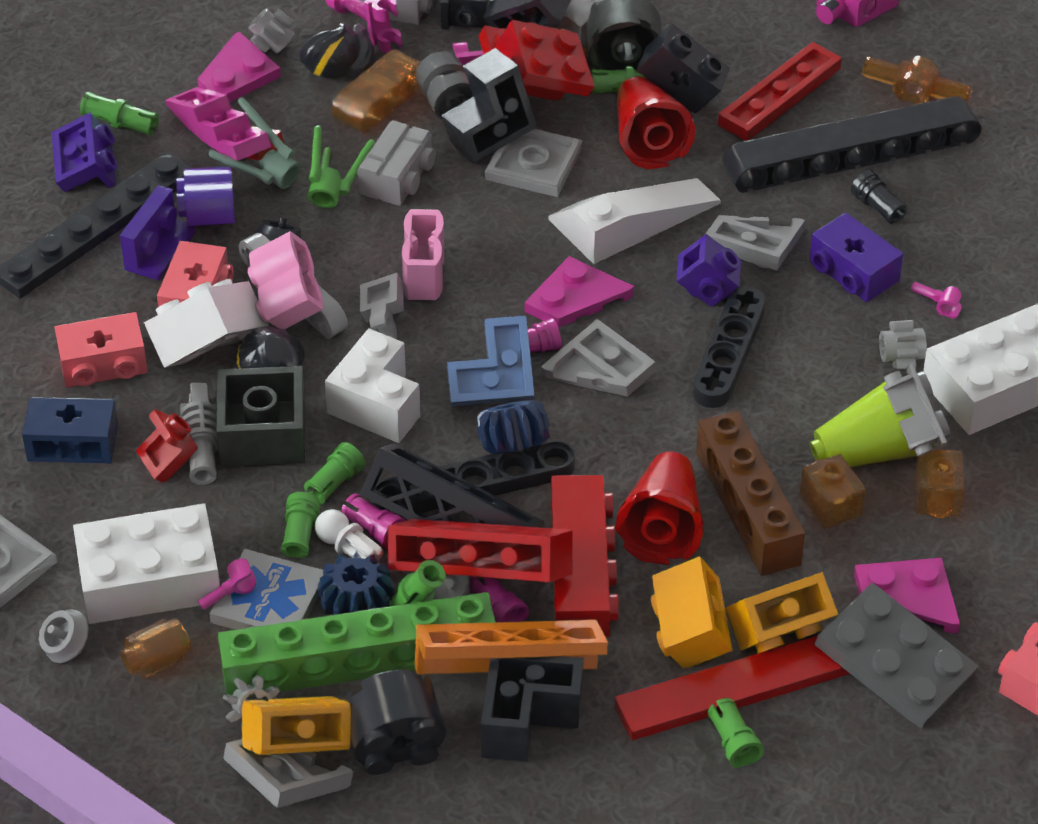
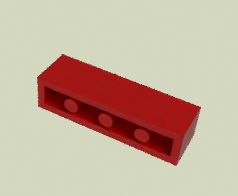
M604 475L551 476L552 529L573 530V574L554 581L555 621L596 620L604 636L609 637L610 621H618V594H609V586H616L617 583L616 559H608L607 552H615L614 526H606V519H613V493H604Z
M411 519L388 525V570L416 572L423 561L434 560L444 568L445 574L552 582L573 574V530Z

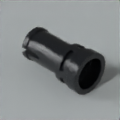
M873 170L864 171L854 180L851 186V193L865 205L870 204L889 224L901 220L906 215L908 206L886 188V183Z

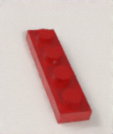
M814 42L810 43L718 113V126L744 141H749L841 69L842 57Z

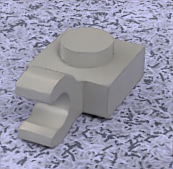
M394 273L360 285V313L366 323L370 322L372 330L378 329L379 333L397 339V329L393 320V314L404 311V284L398 273Z

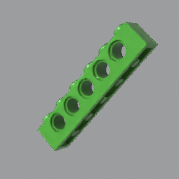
M484 592L218 632L226 695H233L236 689H238L235 685L236 678H239L245 684H252L255 675L263 677L262 690L275 686L280 692L367 679L373 675L392 670H411L414 672L416 671L414 667L416 625L496 623L489 594Z

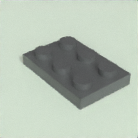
M873 582L818 635L814 644L907 720L921 729L969 681L979 667Z

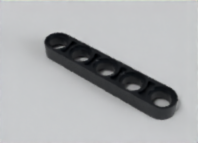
M551 440L528 449L494 453L439 467L462 479L470 475L483 477L486 481L475 486L496 496L551 483V476L573 474L575 469V451L570 444L564 441ZM552 456H559L566 459L567 462L561 466H550L545 460ZM510 466H521L526 472L519 476H512L505 473L504 470ZM397 476L381 480L375 487L376 490L385 495L403 493ZM408 482L411 490L419 488ZM423 491L413 494L418 512L424 513L439 509L435 495H428ZM403 498L401 503L407 506L405 498ZM373 502V505L380 508L381 510H388L387 508ZM446 502L448 507L454 506V505H452V504Z

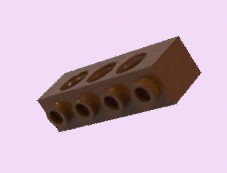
M739 411L698 420L696 454L759 574L764 576L801 566L805 531Z

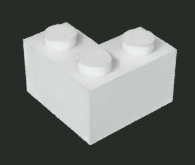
M231 279L223 280L214 285H211L210 282L200 284L187 292L190 298L179 302L178 299L159 306L156 308L158 315L144 322L164 368L187 363L217 346L243 340L254 329L269 326L258 313L256 306L258 300L249 281L233 284Z
M368 328L325 380L327 413L400 443L420 418L419 384L404 378L406 376L404 342Z

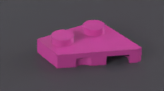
M568 256L525 302V312L540 320L553 318L558 328L574 322L578 317L589 316L602 311L603 305L619 298L623 301L631 299L634 286Z
M942 558L855 565L854 578L859 595L873 582L917 618L945 626V632H959L960 621Z

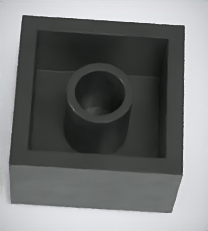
M302 366L218 370L216 433L220 466L306 463L305 393Z

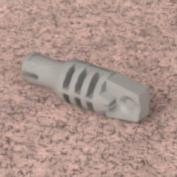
M191 383L189 403L180 404V416L191 427L189 434L198 446V449L189 458V477L195 484L207 485L216 480L217 475L215 468V453L218 450L216 433L217 404L209 402L207 383Z

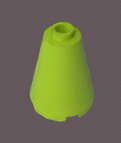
M883 382L814 431L815 440L809 443L813 457L819 466L825 464L829 470L916 457L915 450L910 451L899 421L914 416L912 410L909 409L895 415L886 391L883 388L886 382Z

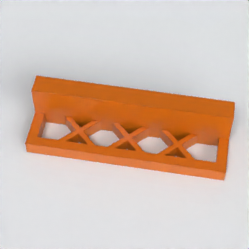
M596 620L416 625L414 667L417 674L480 673L489 671L490 658L569 656L584 658V669H597L598 655H607L608 641Z

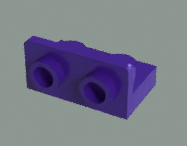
M90 112L52 132L56 184L64 193L78 185L87 183L96 176L108 188L116 186L115 170L118 168L112 149L115 139L107 124H100Z
M158 185L120 234L124 269L126 271L154 280H161L169 268L179 242H189L196 233L195 226H187V222L177 219V209L174 207L172 189Z

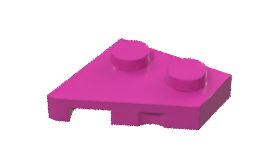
M238 32L232 36L199 76L198 87L226 94L230 103L280 78L281 71L275 62Z

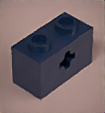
M30 397L22 433L27 461L112 464L118 431L114 399Z

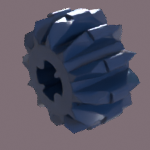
M524 400L487 408L477 416L479 440L482 441L483 449L492 454L528 449L529 447L540 445L550 438L548 414L545 413L543 403L536 400Z
M356 550L352 558L347 559L338 554L336 564H325L323 576L320 577V582H318V595L321 596L322 608L325 614L334 613V615L384 608L390 607L389 601L392 600L391 598L394 595V583L391 580L387 564H378L375 554L363 559Z

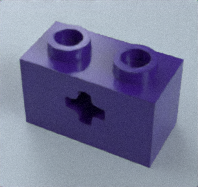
M845 212L812 234L809 261L817 271L828 274L839 282L846 292L857 295L867 303L900 281L904 253Z

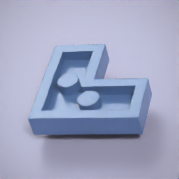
M526 316L485 319L484 327L488 359L447 362L451 407L534 400Z

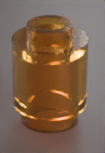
M173 618L169 621L161 619L123 639L124 649L120 650V656L130 674L133 675L138 672L145 679L183 660L184 653L191 650V642L186 630L178 619Z

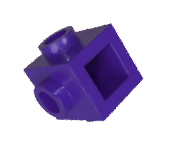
M705 234L678 255L676 282L686 288L690 295L701 299L707 305L713 307L722 299L729 298V295L740 287L741 259L738 258L733 250L723 247L709 235Z

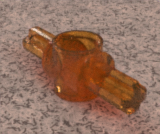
M868 57L863 66V76L893 85V92H895L897 98L903 102L906 100L914 102L913 105L924 103V101L930 102L933 97L944 99L956 96L964 98L968 103L971 96V87L941 78L940 70H938L935 63L925 57H914L909 61L902 60L900 65Z

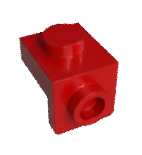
M154 409L149 417L156 429L136 449V452L154 480L163 483L168 481L194 454L198 446L189 434L191 427L181 416L176 413L168 415Z

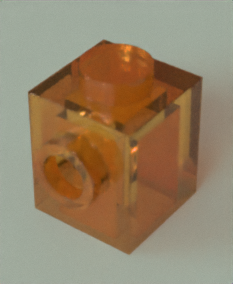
M933 449L930 453L919 456L915 471L916 514L931 515L936 518L960 516L965 490L962 451Z
M841 454L824 460L819 459L802 467L800 495L824 529L862 516L866 488Z

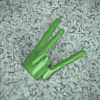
M316 126L314 128L312 165L308 178L311 182L308 199L317 207L333 208L338 204L340 195H349L351 184L357 176V169L373 148L375 142L374 140H369L346 177L341 179V174L336 169L329 167L331 148H324L321 160L322 128Z

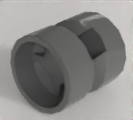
M448 51L433 53L422 60L417 67L415 73L416 83L440 120H443L442 114L473 97L464 67L455 54Z

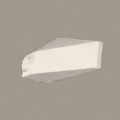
M698 178L591 197L549 215V220L593 264H596L720 204L721 200Z

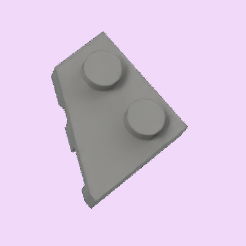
M719 215L705 234L709 235L723 247L733 250L739 259L754 263L760 268H770L777 271L804 230L805 220L792 218L791 226L769 225V217L742 218L739 216Z
M598 319L541 366L542 375L546 378L627 397L657 372L656 362Z
M242 739L228 742L225 746L223 759L277 808L290 806L297 802L346 789L351 786L353 771L343 765L335 771H329L315 765L316 754L311 752L259 755L243 748Z

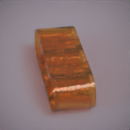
M398 49L389 51L337 95L332 106V116L364 134L369 133L370 130L368 129L370 127L375 128L394 112L391 109L394 107L399 108L418 92L415 90L418 88L415 73L421 61Z

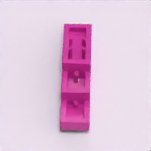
M196 87L165 100L166 105L191 132L219 153L225 154L236 161L271 147L267 132L251 128L247 114L231 109L226 94Z

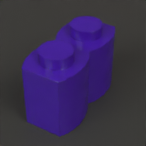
M231 166L184 169V178H177L178 217H186L187 226L235 224Z

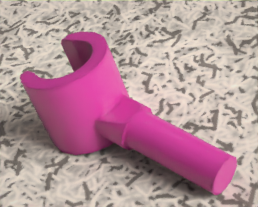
M914 282L911 286V291L938 302L936 309L940 315L955 319L962 309V305L959 303L962 295L956 287H948L943 292L918 282Z
M240 558L228 565L227 573L229 580L198 601L203 610L234 591L238 594H247L254 590L256 579L247 559Z

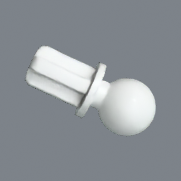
M335 509L326 510L318 516L315 522L317 536L325 543L335 544L337 553L340 555L348 554L350 557H353L357 550L363 559L375 554L378 564L380 563V558L384 553L382 547L364 535L363 528L359 524H349L346 515Z

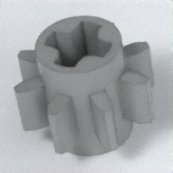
M266 8L254 19L248 28L255 34L250 39V42L264 54L269 48L277 54L294 36V33L288 28L293 21L279 9L273 14Z
M913 320L890 321V331H881L879 335V349L882 361H892L893 369L896 368L897 370L908 369V365L913 362L916 369V359H925L927 343L924 329H913Z
M255 675L252 684H245L242 680L236 678L235 685L238 689H236L233 695H223V699L229 702L233 708L226 715V719L230 722H235L242 718L243 701H248L246 698L252 694L258 699L268 702L269 699H272L280 692L279 689L272 686L262 690L264 681L260 675Z

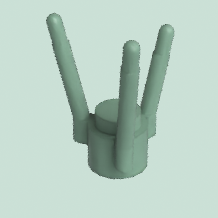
M240 98L238 100L239 105L261 131L267 132L268 138L276 147L277 152L270 150L261 161L254 160L260 164V169L242 161H236L214 150L209 151V156L255 176L267 185L274 183L281 189L288 188L296 180L301 168L300 164L292 159L294 150L286 146L244 98Z

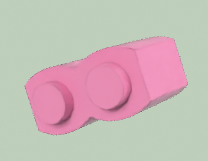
M410 209L404 219V244L402 247L404 294L408 300H437L443 289V216L439 210Z
M290 231L249 253L250 267L248 268V275L254 286L258 288L259 301H257L256 306L259 315L266 323H271L277 328L284 330L323 310V299L314 276L313 260L304 240Z

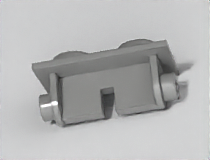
M912 362L908 365L907 376L902 377L900 371L886 375L884 377L886 385L883 388L886 391L895 415L909 409L912 410L914 416L899 421L910 451L915 450L917 457L933 451L931 443L936 441L940 450L944 449L947 443L945 436L950 434V429L942 411H933L928 396L933 395V390L924 371L917 373Z

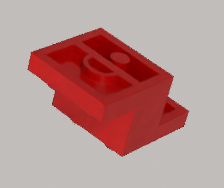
M511 19L506 29L484 26L478 36L483 54L496 48L518 65L526 93L529 96L561 100L566 92L588 97L595 87L578 33Z

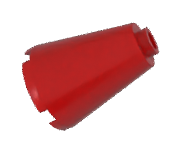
M635 76L625 80L617 93L619 141L624 154L635 166L648 170L668 167L670 164L666 161H672L679 156L682 159L690 150L695 139L696 127L688 109L645 77Z
M663 452L657 455L621 505L617 514L615 529L617 535L619 533L624 541L623 547L632 556L643 562L669 565L668 558L678 559L683 557L684 561L690 558L700 547L704 533V523L693 465L683 454Z

